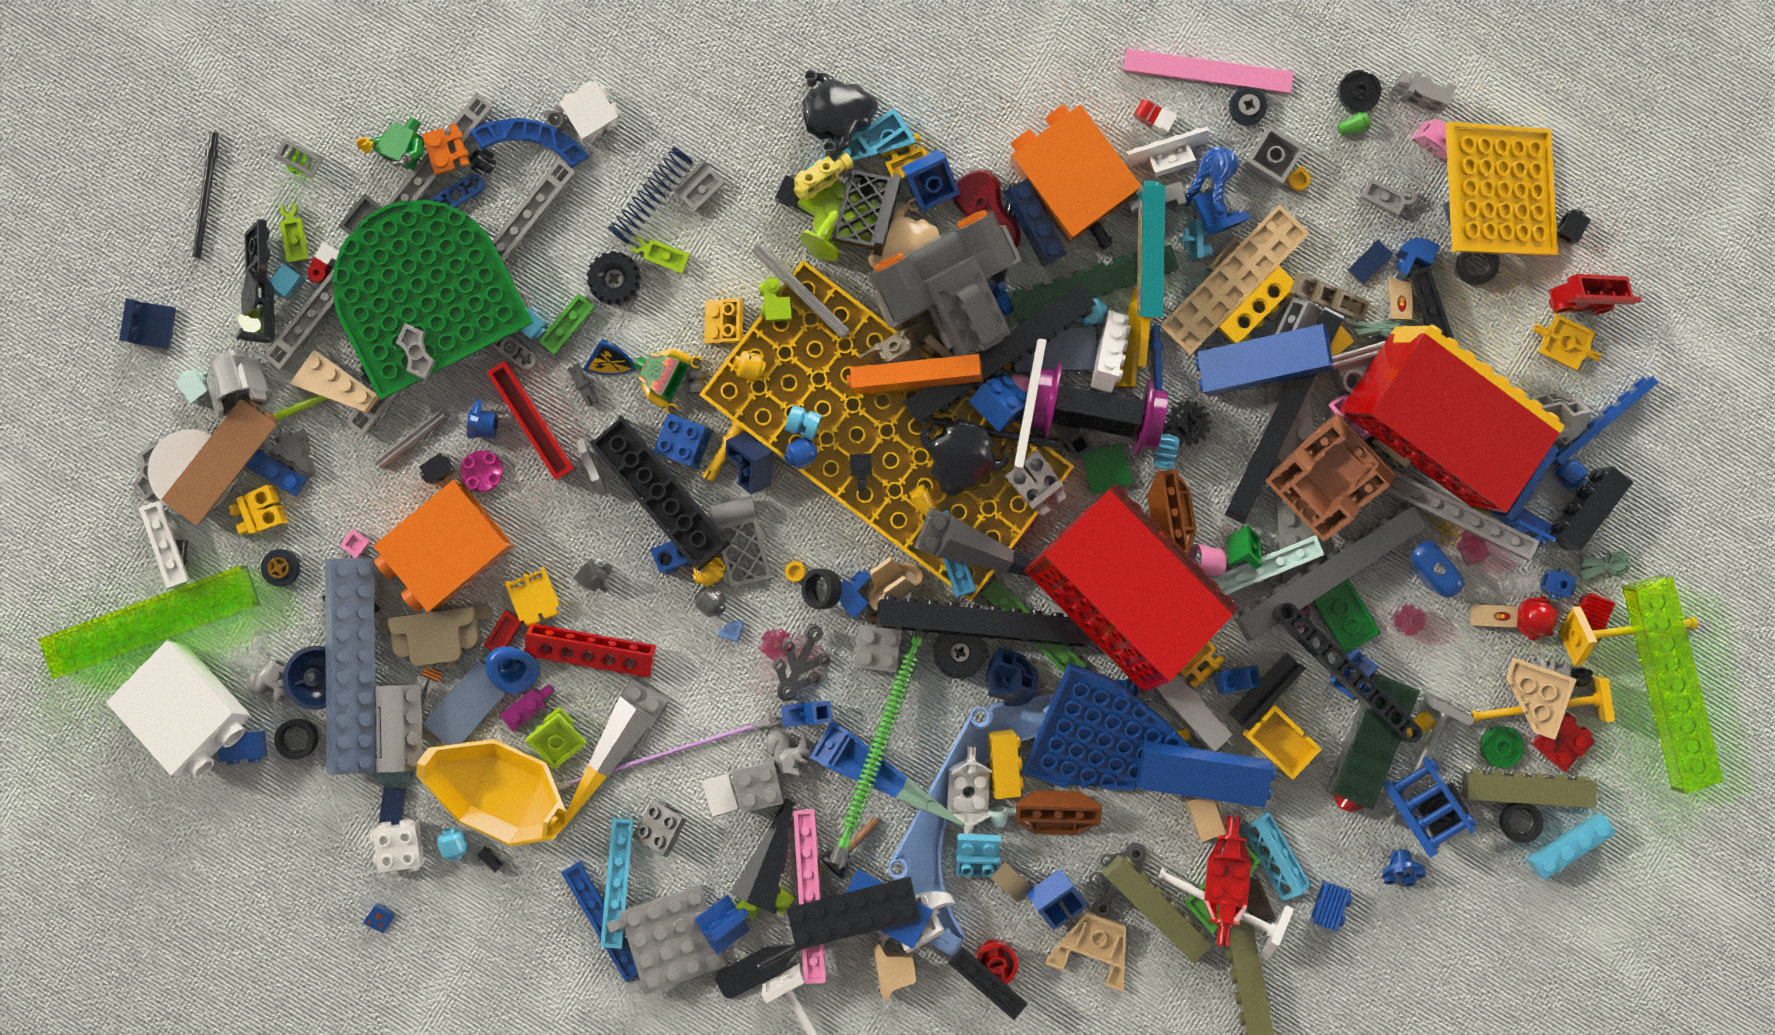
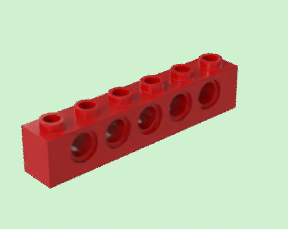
M531 623L526 633L525 652L532 655L535 659L541 658L558 663L564 662L574 664L575 666H587L597 670L604 669L615 671L616 673H627L638 677L650 678L654 668L656 645Z

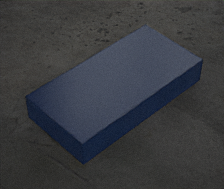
M1377 240L1347 271L1363 285L1393 253Z
M384 786L379 823L390 821L391 825L400 824L399 821L402 820L406 789Z

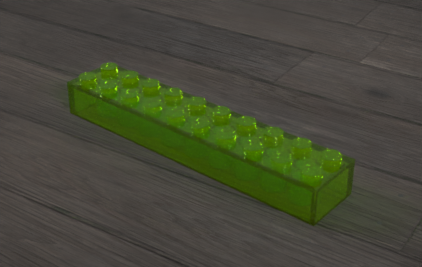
M239 565L39 638L38 641L51 678L58 679L258 607L261 603L247 565Z
M1657 575L1622 586L1671 789L1686 794L1724 782L1674 577Z

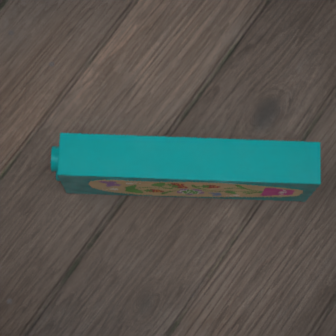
M1144 181V185H1140L1138 188L1137 315L1141 317H1163L1165 185H1160V181Z

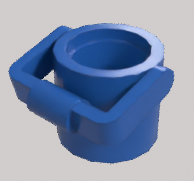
M475 399L473 408L468 414L467 437L470 439H495L498 430V414L495 411H482L483 401Z

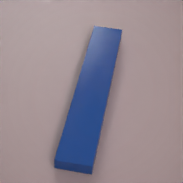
M579 861L561 873L601 940L604 900L583 864ZM623 934L622 949L606 948L625 982H628L638 976L628 941Z

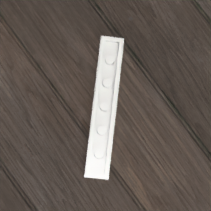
M1039 339L1036 343L1014 463L1015 469L1022 470L1024 466L1046 340Z

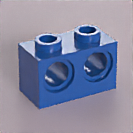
M672 541L650 549L659 573L665 572L668 575L678 571L677 567L685 564V567L692 566L682 556ZM665 553H669L672 556V562L669 565H664L661 561V557Z

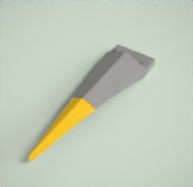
M635 677L630 680L618 699L566 811L564 825L559 832L564 829L658 718L669 700Z

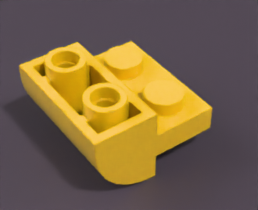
M743 299L705 301L704 343L738 344L743 338Z

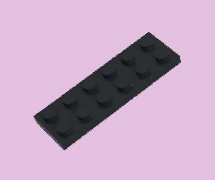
M911 876L786 908L796 951L921 919Z

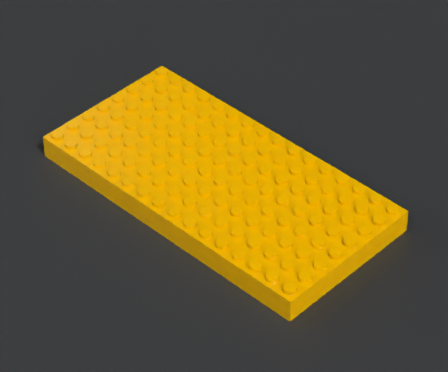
M802 260L792 275L849 328V333L844 338H841L784 283L776 296L779 298L790 297L792 321L767 323L766 317L760 315L699 395L784 460V455L787 454V445L803 438L799 432L795 435L784 431L793 405L805 408L806 413L813 411L821 414L822 418L812 441L818 452L814 463L797 470L953 588L943 559L914 548L926 516L910 500L909 492L924 484L930 491L936 510L941 512L948 510L951 516L1012 549L1038 515V512L1028 506L1004 477L1014 468L1018 441L991 437L994 441L991 450L996 460L1002 457L1000 452L1001 446H1006L1005 454H1009L1011 448H1014L1015 454L1009 459L1007 465L1000 471L990 472L982 476L979 486L974 490H967L956 496H948L942 492L938 482L930 474L933 459L921 444V423L916 425L903 405L905 400L923 388L857 395L854 394L852 388H848L847 375H851L850 367L868 366L866 363H861L859 355L871 349L876 343L883 342L898 331L888 327L886 322L806 261ZM919 348V350L924 356V359L922 360L933 359ZM743 351L762 355L763 361L766 362L762 378H758L756 381L739 378L736 375V369L733 368L735 357H740ZM974 389L969 390L968 393L970 395L960 402L957 399L951 402L952 407L942 414L938 411L932 415L935 418L951 421L963 419L984 427L995 428L969 403L976 393ZM933 420L925 424L924 428L929 429ZM1014 422L1003 430L1020 433L1021 425ZM935 426L934 431L929 433V437L933 439L941 434L943 428ZM1028 443L1025 459L1038 450L1058 479L1063 482L1074 465L1050 447H1034L1033 444ZM871 453L872 475L866 476L867 491H858L857 476L851 477L850 454ZM1025 469L1026 472L1030 475V477H1031L1032 479H1034V478L1031 476V474L1027 471V469ZM1051 495L1045 499L1046 503L1051 498ZM967 563L977 591L963 595V597L971 602L995 569Z

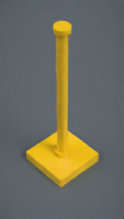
M1573 607L1558 633L1574 667L1584 664L1596 645V639L1682 628L1696 629L1698 622L1692 616L1685 620L1592 631L1581 607Z
M1600 675L1591 676L1592 696L1569 699L1567 708L1594 704L1598 719L1605 722L1615 721L1609 679ZM1520 706L1476 712V710L1471 711V716L1475 718L1473 723H1478V720L1524 714Z

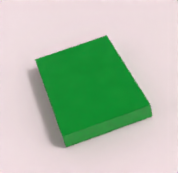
M1349 578L1312 601L1344 654L1381 633Z

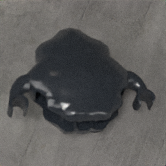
M808 70L805 73V78L808 79L807 86L814 87L817 81H821L822 84L819 88L811 89L807 97L802 101L804 123L809 134L814 135L820 140H832L824 144V149H831L826 152V157L833 158L836 153L842 152L849 147L851 139L856 132L868 129L871 125L872 117L878 110V102L873 95L864 91L856 83L843 84L827 73H816L813 70Z
M924 419L921 422V444L933 459L930 474L938 482L942 492L948 496H956L964 491L974 490L979 486L982 476L990 472L1000 471L1015 454L1013 447L1009 454H1005L1006 446L1003 445L1000 448L1002 457L996 460L991 450L994 441L988 434L987 429L973 422L958 419L953 423H948L944 426L943 432L933 439L929 437V433L934 431L935 424L932 422L931 427L925 429L926 420Z

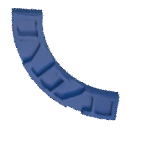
M509 118L491 121L470 131V134L481 150L506 141H527L550 149L560 156L570 168H574L589 158L584 149L574 139L558 130V128L532 119Z

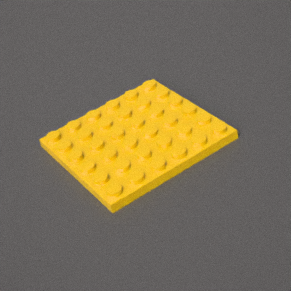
M1463 122L1445 123L1452 252L1536 256L1558 255L1551 129Z

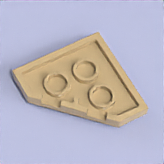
M1513 657L1506 679L1534 733L1555 740L1577 679Z

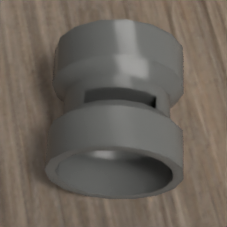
M686 371V379L688 380L686 393L700 394L706 386L707 371Z

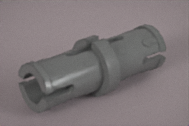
M577 363L572 365L573 367H569L567 370L576 384V390L580 391L586 406L588 407L593 405L594 402H598L599 399L590 386L591 381L586 378L580 364Z

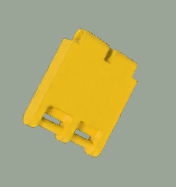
M545 566L541 567L537 572L529 575L526 573L522 575V578L512 582H505L520 621L524 620L527 627L531 623L535 624L541 621L540 613H542L544 619L559 614L557 607L560 606ZM540 574L543 575V576H541V577H539V578H536V579L530 581V579L533 578V577H535V576H538V575H540ZM525 581L524 584H521V585H519V586H516V587L512 588L513 585H516V584H518V583H521V582Z

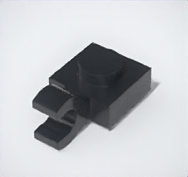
M871 453L850 454L851 477L857 476L858 491H867L866 476L872 475Z

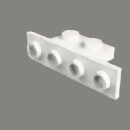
M1208 127L1194 129L1182 135H1175L1172 138L1156 141L1150 145L1127 151V165L1132 167L1149 161L1155 177L1196 165V159L1191 148L1209 143Z

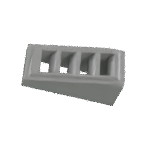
M285 138L274 156L279 161L314 178L324 160ZM288 147H291L292 150L287 158L283 157ZM298 151L300 154L294 163L291 160L295 152ZM303 156H308L304 165L301 167L299 163L302 160ZM311 159H314L315 163L310 171L307 170L306 168L308 167Z

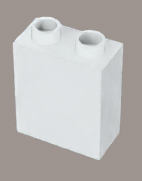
M166 641L106 702L172 776L199 778L206 774L215 763L212 756L222 745L223 747H229L235 744L245 733L242 725L251 717L246 709L187 645Z

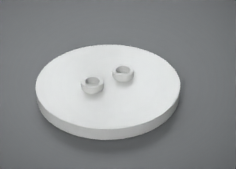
M197 429L181 430L166 436L156 445L148 463V478L153 492L160 501H162L163 496L212 435L211 433ZM235 481L227 489V491L216 503L213 509L219 506L227 499V497L230 495L233 489Z

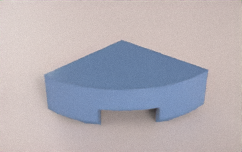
M735 621L725 625L720 630L718 637L739 642L745 622Z

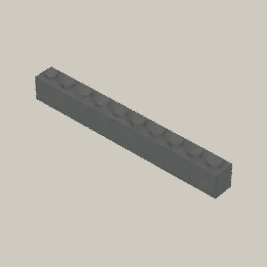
M1414 505L1399 507L1394 511L1395 515L1391 518H1388V516L1376 522L1378 526L1374 529L1370 527L1359 533L1361 537L1354 541L1353 538L1342 544L1343 549L1340 551H1331L1325 555L1326 560L1321 563L1319 561L1314 562L1307 567L1309 571L1303 575L1301 572L1290 578L1292 582L1286 586L1284 583L1273 589L1274 593L1269 597L1264 595L1255 601L1256 605L1252 608L1247 606L1237 612L1239 616L1234 621L1247 641L1256 639L1279 624L1273 617V609L1276 605L1292 603L1299 610L1425 529L1427 525ZM1285 607L1281 610L1284 618L1289 616V611Z

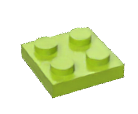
M559 713L526 737V743L554 770L587 745V740Z

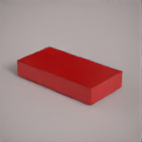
M505 610L483 646L490 651L499 647H509L524 620L520 621L518 616Z

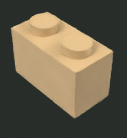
M1197 797L1185 799L1197 836L1201 842L1226 834L1224 828L1227 827L1224 816L1219 815L1217 809L1220 807L1219 801Z

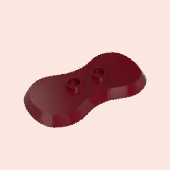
M985 169L974 170L960 177L956 181L960 194L953 197L956 207L966 217L982 210H986V212L993 211L999 225H1006L1017 248L1021 238L1020 229L1002 205L1001 188L997 177Z

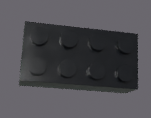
M1615 467L1594 469L1588 476V483L1585 486H1581L1575 493L1577 497L1572 503L1569 502L1562 510L1564 514L1561 518L1556 519L1552 523L1551 531L1548 534L1555 537V541L1566 550H1582L1633 484L1632 480Z

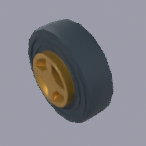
M276 549L264 556L261 562V573L267 583L273 586L284 587L292 584L297 579L300 573V563L294 553L286 549Z

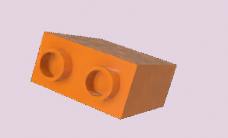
M1065 104L1059 106L1044 119L1049 128L1038 136L1029 129L1010 144L1015 150V153L1011 155L1010 165L1022 181L1028 178L1044 211L1068 243H1071L1091 226L1101 221L1135 196L1140 186L1137 179L1081 104L1072 111Z
M452 480L373 545L380 554L374 560V563L388 579L391 580L396 575L407 587L401 593V596L415 612L418 613L423 608L427 612L439 610L515 546L461 481Z

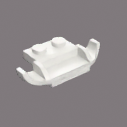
M931 891L921 892L916 895L918 902L934 911L915 948L912 949L902 943L905 952L910 953L944 933L937 914L940 913L939 908L955 904L950 894ZM878 930V937L883 946L890 936Z

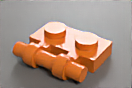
M457 124L449 125L451 132L449 135H445L443 128L422 134L434 175L436 176L456 170L455 161L459 160L461 167L469 165L467 158L469 154L467 149L464 148L462 142L463 135L459 131ZM454 142L456 152L451 154L449 143Z

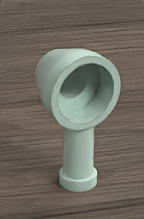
M1004 806L988 808V813L991 814V817H989L990 822L995 828L1005 827L1008 817L1015 816L1016 808Z

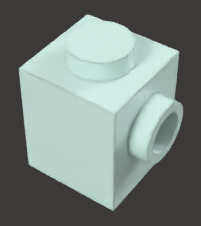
M187 370L175 382L190 403L198 405L210 396L207 376L203 372Z

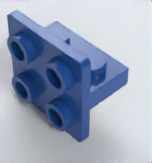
M725 895L694 919L715 954H720L750 930L744 920L749 916V913L745 908L737 909L729 895Z

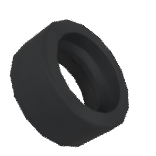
M1461 252L1457 257V274L1467 284L1476 286L1487 283L1499 271L1500 261L1497 254L1483 253L1489 260L1490 268L1481 277L1472 276L1466 269V259L1472 253Z
M812 569L806 574L802 582L803 599L809 607L814 609L832 608L838 603L842 593V584L839 576L830 569ZM820 577H823L827 583V593L823 601H820L816 594V586Z
M291 719L282 723L274 735V745L277 751L283 757L290 760H298L309 756L315 750L318 743L316 728L304 719ZM300 727L307 732L308 744L303 750L294 752L286 747L284 735L289 728Z
M1510 803L1503 808L1499 816V825L1502 832L1516 842L1528 843L1534 841L1542 832L1544 821L1542 814L1531 804ZM1517 810H1526L1533 817V826L1526 834H1516L1510 828L1509 819Z

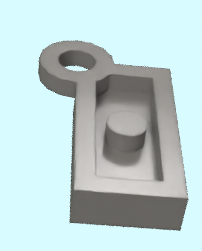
M1369 178L1360 198L1395 216H1399L1404 205H1411L1416 201L1417 193L1412 188H1405L1399 192L1373 178ZM1406 193H1410L1412 195L1411 200L1405 199Z

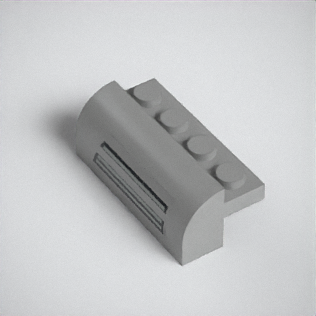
M421 684L375 686V772L417 770V762L423 756Z

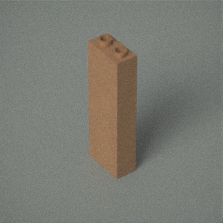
M249 397L248 399L241 398L161 499L196 526L202 523L279 425L275 421L277 418L267 410L265 413L257 408L259 404Z

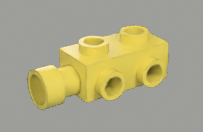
M846 152L839 155L836 161L827 156L823 160L816 161L806 171L798 173L794 178V192L798 198H803L806 201L814 198L824 188L831 187L839 179V173L854 167L851 157Z

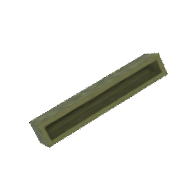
M1471 769V772H1464L1462 798L1467 800L1596 808L1597 782L1591 781L1589 776H1577V779H1569V775L1555 774V778H1548V774L1534 773L1533 777L1526 776L1525 772H1513V775H1505V771L1492 770V774H1486L1481 769Z
M1118 854L1101 873L1195 964L1212 946L1207 941L1209 936L1201 928L1197 931L1193 927L1195 922L1187 914L1182 916L1178 912L1180 908L1172 900L1167 902L1163 898L1165 893L1157 885L1153 888L1148 883L1151 879L1143 871L1138 873L1134 869L1136 864L1128 856L1124 859Z
M1240 919V926L1231 928L1230 947H1228L1229 950H1226V957L1228 963H1232L1233 970L1230 971V978L1232 984H1236L1237 991L1234 992L1236 1005L1240 1004L1241 1013H1238L1240 1025H1244L1245 1034L1242 1035H1274L1253 925Z

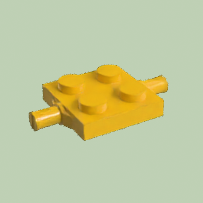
M1559 314L1554 316L1547 328L1538 323H1535L1534 328H1532V331L1543 335L1542 343L1537 353L1574 371L1579 369L1582 360L1586 357L1598 362L1599 357L1602 355L1591 349V341L1596 333L1595 331Z

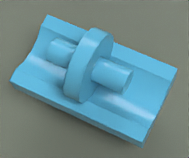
M1196 219L1194 222H1189V229H1184V237L1178 238V243H1184V251H1189V260L1195 261L1212 255V245L1203 244V237H1209L1203 227L1202 220Z

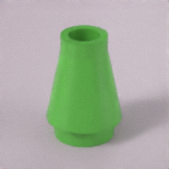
M1359 112L1344 122L1339 123L1338 129L1340 135L1343 136L1364 133L1366 130L1371 129L1367 113L1361 114Z

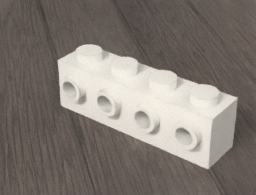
M1108 311L1101 330L1091 382L1092 388L1111 393L1115 383H1119L1123 370H1120V367H1123L1126 357L1122 353H1125L1128 345V340L1125 337L1128 338L1131 325H1128V315Z

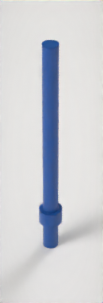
M1152 325L1150 351H1153L1154 390L1163 391L1161 362L1163 342L1160 339V325Z

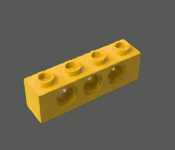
M1278 266L1220 324L1217 330L1231 344L1247 341L1251 337L1248 333L1253 328L1258 330L1266 322L1263 318L1268 313L1273 315L1280 308L1278 303L1283 298L1287 300L1293 295L1290 291L1294 280ZM1272 287L1277 290V298L1269 296V288ZM1257 302L1262 305V313L1254 311V303ZM1239 318H1245L1248 321L1247 328L1239 326Z

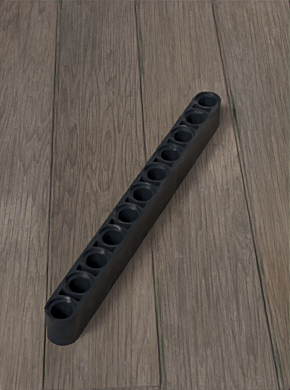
M1325 306L1316 325L1324 324L1326 326L1331 345L1345 314ZM1316 374L1289 380L1225 512V516L1242 524L1245 523Z

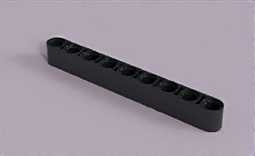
M1282 603L1274 607V619L1395 737L1404 743H1416L1422 738L1420 726L1292 603ZM1283 607L1289 611L1287 618H1284L1281 614ZM1299 622H1301L1304 625V631L1302 634L1299 633L1297 630V624ZM1315 637L1318 638L1320 642V645L1317 649L1313 646L1312 643ZM1331 652L1335 655L1334 663H1330L1328 660V655ZM1346 667L1351 672L1348 679L1344 676V669ZM1362 682L1366 685V691L1363 694L1359 690ZM1376 698H1380L1382 702L1379 709L1375 706ZM1393 712L1397 715V721L1394 724L1390 719ZM1408 728L1412 730V737L1410 739L1406 736Z

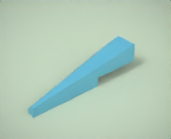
M893 108L873 122L867 130L856 132L851 139L849 147L842 152L836 153L831 159L836 161L839 155L846 152L852 161L914 144L917 141ZM826 154L818 160L826 158ZM812 163L811 165H809V166L806 167V168L809 169L810 167H812V166L814 165V163Z

